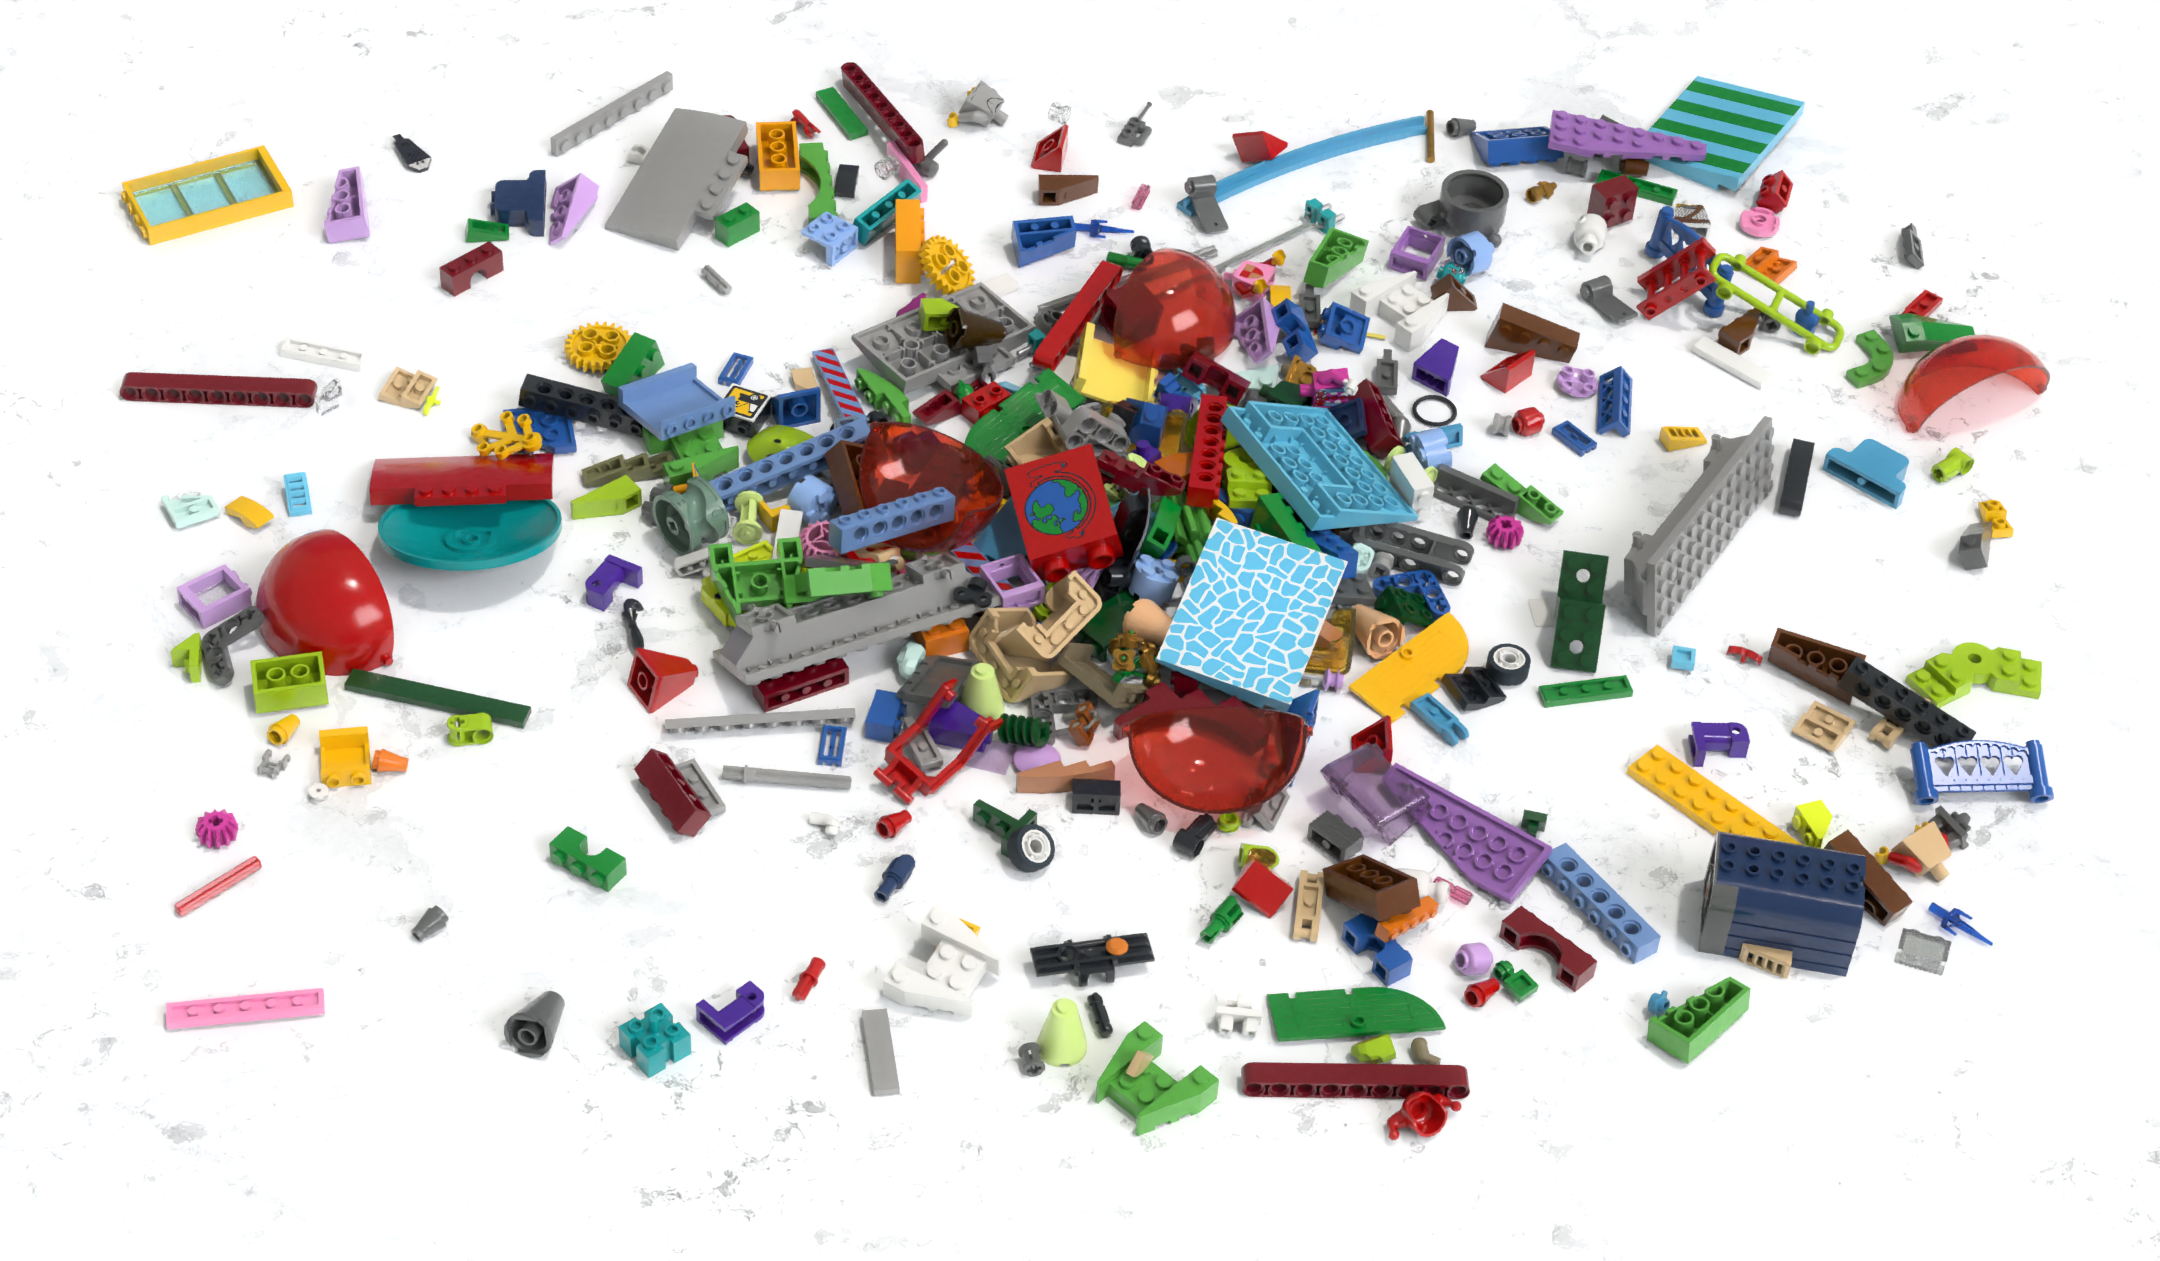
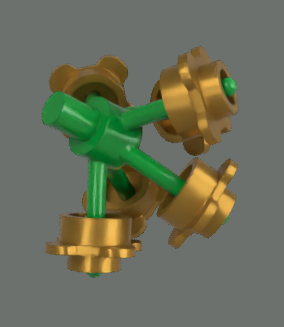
M1125 630L1124 634L1117 633V638L1109 641L1111 646L1108 648V653L1114 656L1112 668L1117 671L1112 676V679L1119 683L1125 676L1130 677L1132 674L1142 678V685H1145L1147 688L1160 684L1161 675H1158L1161 664L1155 662L1158 655L1156 646L1151 642L1145 643L1144 639L1138 637V633L1133 630ZM1139 643L1140 647L1137 649L1139 656L1135 660H1133V658L1136 656V653L1133 649H1136ZM1142 667L1146 673L1143 674L1135 670Z

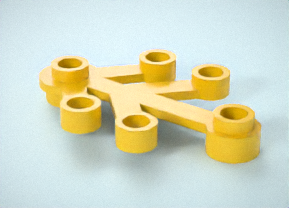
M505 411L500 415V420L505 425L507 432L490 430L481 423L475 424L471 428V436L476 443H480L477 446V450L480 456L483 457L488 456L494 451L496 457L501 460L522 449H525L527 452H535L542 446V437L538 432H533L531 427L532 420L528 414H522L517 418L520 428H523L524 435L517 434L514 425L515 418L511 411ZM489 438L498 440L492 444L485 442ZM516 443L510 447H506L509 444Z

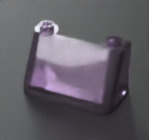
M1367 743L1326 764L1320 770V773L1329 787L1336 794H1339L1341 797L1343 796L1369 821L1374 829L1381 833V838L1391 846L1432 808L1428 801L1430 796L1422 787L1417 789L1383 756V750L1376 743L1373 745Z

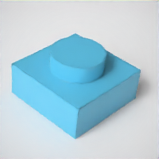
M1673 645L1670 667L1693 671L1696 649Z

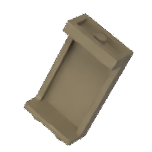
M1068 642L1060 651V656L1056 662L1114 708L1134 709L1137 704L1144 702L1145 692L1149 688L1145 685L1115 682L1112 676L1090 660L1095 650L1093 645Z

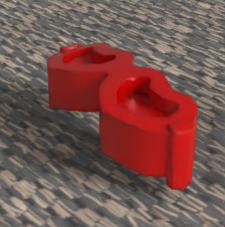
M1729 645L1726 655H1742L1740 660L1742 663H1745L1746 657L1756 661L1759 666L1763 659L1758 653L1739 646Z

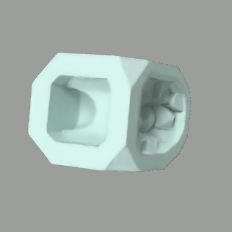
M1354 543L1352 547L1359 552L1357 573L1364 575L1371 565L1375 552L1367 545Z
M908 642L902 646L896 659L899 665V673L905 679H908L925 659L926 650L922 645Z

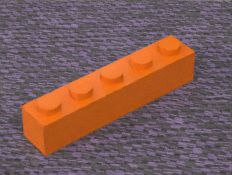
M1426 896L1420 899L1421 906L1412 909L1410 913L1392 916L1388 921L1378 922L1374 934L1385 943L1394 940L1397 936L1405 934L1417 925L1425 923L1426 920L1434 918L1438 913L1439 904L1430 896Z

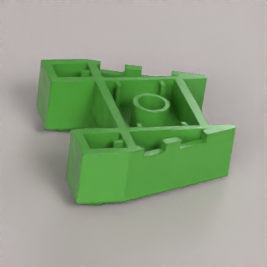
M723 420L663 441L659 440L642 425L643 443L649 455L671 450L675 458L674 461L663 463L664 485L666 483L673 486L687 484V480L693 477V462L701 477L707 482L713 480L715 476L722 472L727 474L739 467L738 445L723 449L718 440L724 438Z
M800 537L777 539V559L734 563L732 543L708 545L710 578L735 625H737L735 616L740 615L741 611H747L749 604H754L756 607H766L779 603L786 609L794 607V603L784 604L782 576L796 575L802 572L803 552Z
M890 562L861 564L852 567L845 565L832 568L806 569L807 572L782 576L784 604L809 603L828 596L870 594V598L883 597L884 592L893 590Z
M1146 1021L1129 1032L1097 1081L1095 1102L1099 1104L1108 1096L1136 1118L1135 1134L1137 1136L1155 1130L1156 1126L1166 1122L1170 1124L1177 1122L1179 1117L1190 1114L1193 1116L1200 1113L1217 1099L1219 1079L1202 1065H1199L1178 1082L1152 1062L1161 1055L1163 1035ZM1138 1050L1153 1055L1152 1061L1139 1076L1132 1077L1126 1073Z

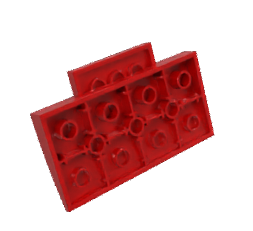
M554 453L511 454L501 460L496 455L484 457L449 456L375 459L369 488L371 505L415 504L416 507L504 504L506 501L553 499Z

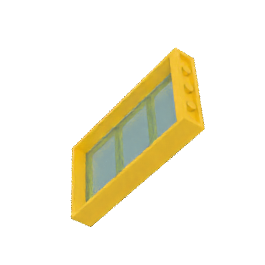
M264 145L122 182L123 191L120 192L123 203H127L129 214L133 215L135 225L137 227L140 226L143 239L147 238L150 246L294 207L292 190Z

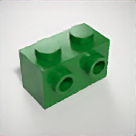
M747 202L715 218V238L727 247L760 231V212Z

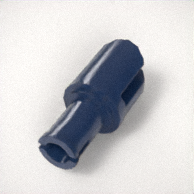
M902 854L891 861L882 874L883 882L874 892V896L878 901L887 902L895 889H901L915 868L913 856Z

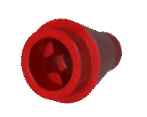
M907 810L882 816L876 823L877 832L882 838H894L912 821V816Z
M1495 978L1470 984L1464 992L1465 1001L1471 1007H1482L1500 990V984Z

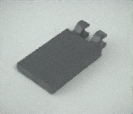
M824 554L805 557V567L832 568L845 565L852 567L861 564L878 563ZM890 559V560L881 562V563H888V562H890V566H892V564H893V565L898 564V561L895 560V559ZM891 572V577L897 575V573Z

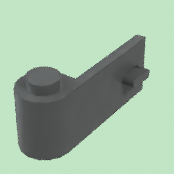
M1212 174L1189 177L1184 184V189L1192 201L1205 232L1228 230L1229 226L1215 198L1217 190L1215 177Z
M1602 275L1581 284L1580 294L1582 298L1617 324L1625 323L1627 320L1638 317L1636 311L1613 295V285L1608 276Z

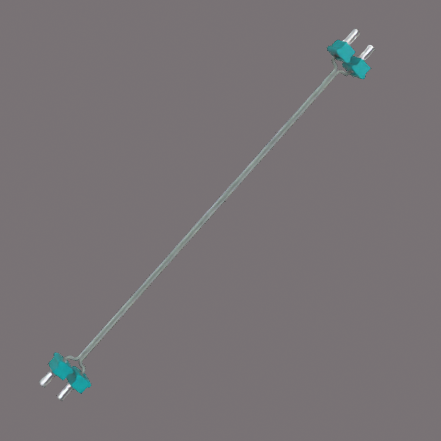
M1316 198L1306 200L1304 218L1307 220L1306 223L1154 296L1157 299L1162 298L1310 226H1314L1324 234H1327L1330 227L1335 228L1336 223L1345 219V214L1340 213L1336 215V213L1330 210L1332 209L1330 203L1323 205ZM1100 321L1095 324V329L1103 326ZM1034 329L1033 332L1028 334V345L1016 351V356L1020 358L1029 353L1034 355L1046 335L1039 329ZM1032 361L1029 362V367L1031 369L1036 368V366L1032 365Z

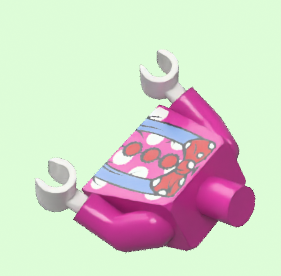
M1348 368L1318 371L1313 373L1311 384H1299L1300 397H1311L1313 407L1330 408L1347 402L1348 395L1354 396L1358 390V383L1354 378L1349 379Z

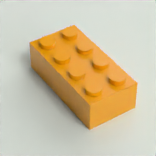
M796 121L756 122L760 191L800 190V163Z
M896 199V283L920 284L921 275H925V271L921 269L924 265L919 262L922 259L919 256L921 252L919 248L925 242V221H921L924 220V208H920V200Z

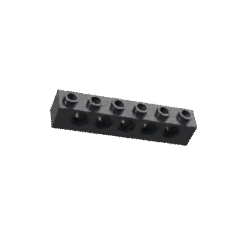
M527 373L520 388L518 406L643 438L642 425L618 406L617 396Z
M1856 656L1837 685L1932 747L1972 740L1977 733L1858 656Z

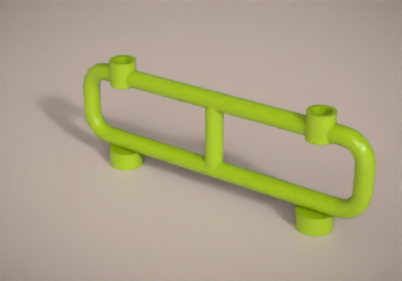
M1719 253L1713 258L1709 266V272L1716 278V281H1714L1718 284L1716 295L1720 299L1728 300L1732 297V294L1741 298L1805 338L1804 350L1809 354H1818L1820 349L1832 352L1840 347L1844 338V329L1838 321L1833 319L1834 313L1832 310L1825 308L1820 311L1816 307L1813 310V313L1819 317L1821 325H1829L1836 331L1833 342L1828 343L1777 312L1783 297L1801 309L1806 308L1807 302L1745 264L1747 259L1744 255L1737 254L1734 257L1728 253ZM1721 261L1731 264L1734 271H1742L1776 292L1770 307L1721 277L1717 273Z

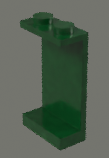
M1127 588L1104 602L1099 612L1072 638L1075 643L1093 645L1095 650L1091 656L1097 658L1102 663L1106 662L1107 648L1111 646L1109 641L1117 638V633L1124 634L1123 620L1127 611L1131 612L1135 607L1132 604L1138 601L1140 596L1135 592L1132 595Z

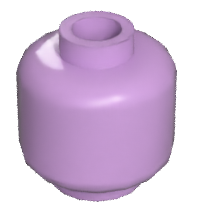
M1481 942L1463 944L1455 954L1456 967L1467 976L1485 974L1490 970L1493 963L1492 952L1486 944Z

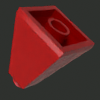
M636 648L627 686L650 714L694 685L695 678L698 677L699 672L697 666L692 664L687 658L644 648Z

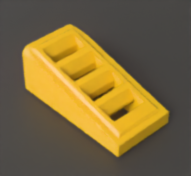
M1661 427L1659 439L1668 452L1707 444L1706 438L1698 427Z

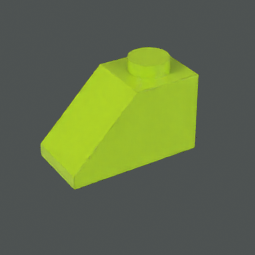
M921 298L919 319L923 331H945V328L949 329V322H946L947 316L952 308L960 307L943 298Z

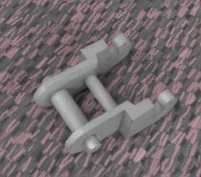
M267 749L262 756L261 764L257 767L258 774L262 775L263 772L272 774L271 777L275 779L281 770L285 771L291 756L286 754L278 763H273L269 761V756H272V750ZM268 765L274 766V769H269L267 767Z

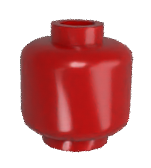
M1535 407L1516 411L1511 420L1514 432L1523 437L1538 434L1542 431L1543 424L1545 423L1543 413L1539 412Z

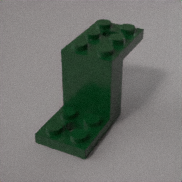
M1563 550L1554 612L1556 627L1550 667L1596 673L1606 604L1603 602L1609 556ZM1581 569H1586L1589 572V579L1585 582L1578 581L1576 577L1577 572ZM1574 640H1579L1583 644V648L1579 653H1573L1570 650V644Z

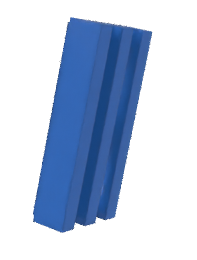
M733 352L718 377V384L722 385L723 382H726V386L729 387L732 383L741 385L754 363V357ZM737 359H740L739 362L735 365L730 377H727L731 369L733 368L734 364L736 363Z
M1568 420L1552 428L1551 434L1580 457L1584 456L1585 452L1589 453L1591 449L1595 450L1597 448V442Z
M823 725L818 765H823V762H827V766H832V763H837V767L842 766L847 727ZM830 731L832 735L829 754L825 756L827 734ZM837 732H841L838 755L834 756Z

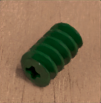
M1006 713L1001 714L1000 718L1004 722L997 730L1002 743L1035 746L1038 748H1042L1048 743L1050 736L1048 721L1043 722L1039 717L1033 719L1031 716L1025 718L1022 715L1017 717L1014 714L1010 716Z

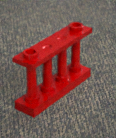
M1702 237L1638 276L1637 283L1647 292V299L1636 305V308L1648 320H1651L1716 281V278L1705 268V261L1716 255V249ZM1697 266V269L1689 273L1691 269ZM1678 277H1680L1679 280H1677V281H1675L1674 283H1672L1673 280H1675V279H1677ZM1663 287L1661 291L1655 294V291Z

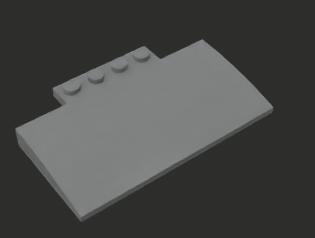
M675 108L605 223V229L679 251L698 217L712 221L715 220L746 167L748 156L736 152L748 134L747 122L709 112Z
M982 282L943 297L946 301L962 309L1002 322L1006 328L1005 339L998 344L986 345L997 347V355L993 358L994 363L990 367L994 373H997L1015 365L1016 358L1007 350L1028 342V334L1035 329L1032 323ZM919 308L851 336V340L872 365L904 395L935 381L951 392L958 385V380L961 379L964 383L971 384L979 379L982 368L974 369L971 352L974 348L952 350L946 344L945 331H923L919 319Z

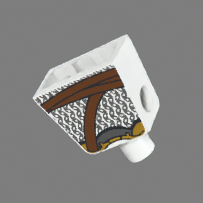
M1684 200L1682 203L1675 204L1673 218L1684 223L1701 238L1704 237L1708 241L1711 221L1705 207L1700 204H1693L1691 200ZM1671 230L1672 239H1679L1678 235L1674 234V231Z

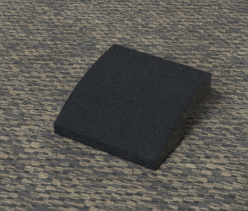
M1466 667L1462 674H1444L1441 679L1463 711L1487 708L1505 701L1507 698L1484 667Z

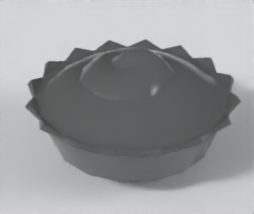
M1053 309L1043 310L1040 313H1036V316L1033 317V323L1036 325V329H1039L1047 336L1062 313Z

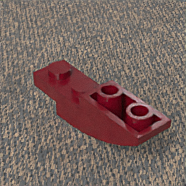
M1106 449L1102 451L1097 461L1099 468L1115 475L1112 483L1135 492L1144 487L1150 488V495L1175 496L1181 495L1187 484V481L1182 479L1181 476L1172 474L1157 464L1147 461L1145 467L1142 468L1136 462L1128 461L1117 453Z

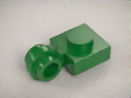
M1501 960L1495 964L1493 968L1494 975L1498 980H1504L1502 986L1518 1003L1538 991L1539 985L1523 969L1514 973L1513 965L1507 960Z

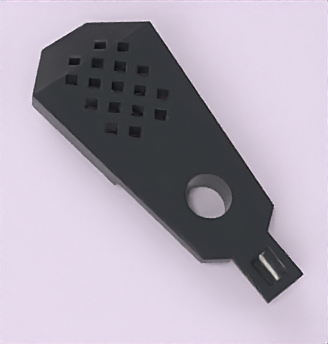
M401 134L393 136L396 140L394 145L408 169L417 173L429 170L432 161L431 156L409 138H403Z

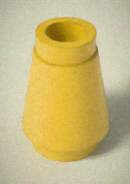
M290 714L271 724L267 731L269 741L274 745L286 744L300 725V719L296 715Z

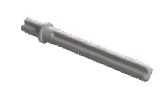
M746 764L745 767L723 765L722 779L743 781L744 784L748 781L849 790L852 783L850 776L748 767Z

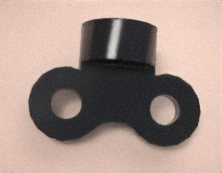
M972 577L967 588L960 586L953 591L954 600L957 602L973 601L980 608H986L992 603L991 595L985 592L988 584L980 577Z

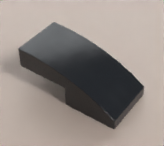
M839 164L834 196L855 198L860 166Z

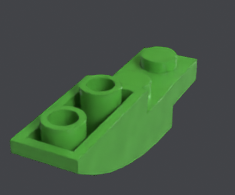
M861 368L856 369L854 384L856 389L864 395L866 402L871 404L875 411L883 409L884 413L890 416L894 425L911 426L909 399L896 386L884 378Z
M1496 463L1484 471L1480 477V480L1520 497L1517 514L1541 524L1551 525L1564 513L1563 510L1532 485L1525 488Z

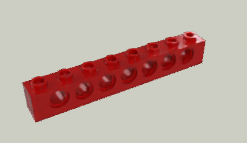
M1209 394L1201 395L1186 505L1212 509L1213 501L1219 498L1227 428L1221 422V418L1228 407L1226 405L1227 397Z

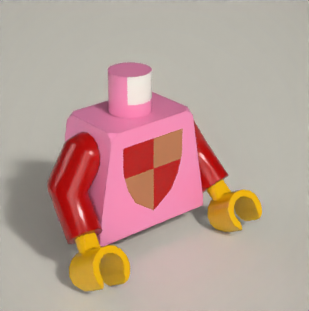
M1282 249L1275 251L1272 254L1273 258L1264 262L1257 263L1245 260L1238 269L1227 267L1224 272V278L1232 281L1231 291L1241 299H1247L1254 303L1262 297L1265 298L1270 290V285H1273L1275 281L1276 264L1277 266L1284 264V259L1286 258Z

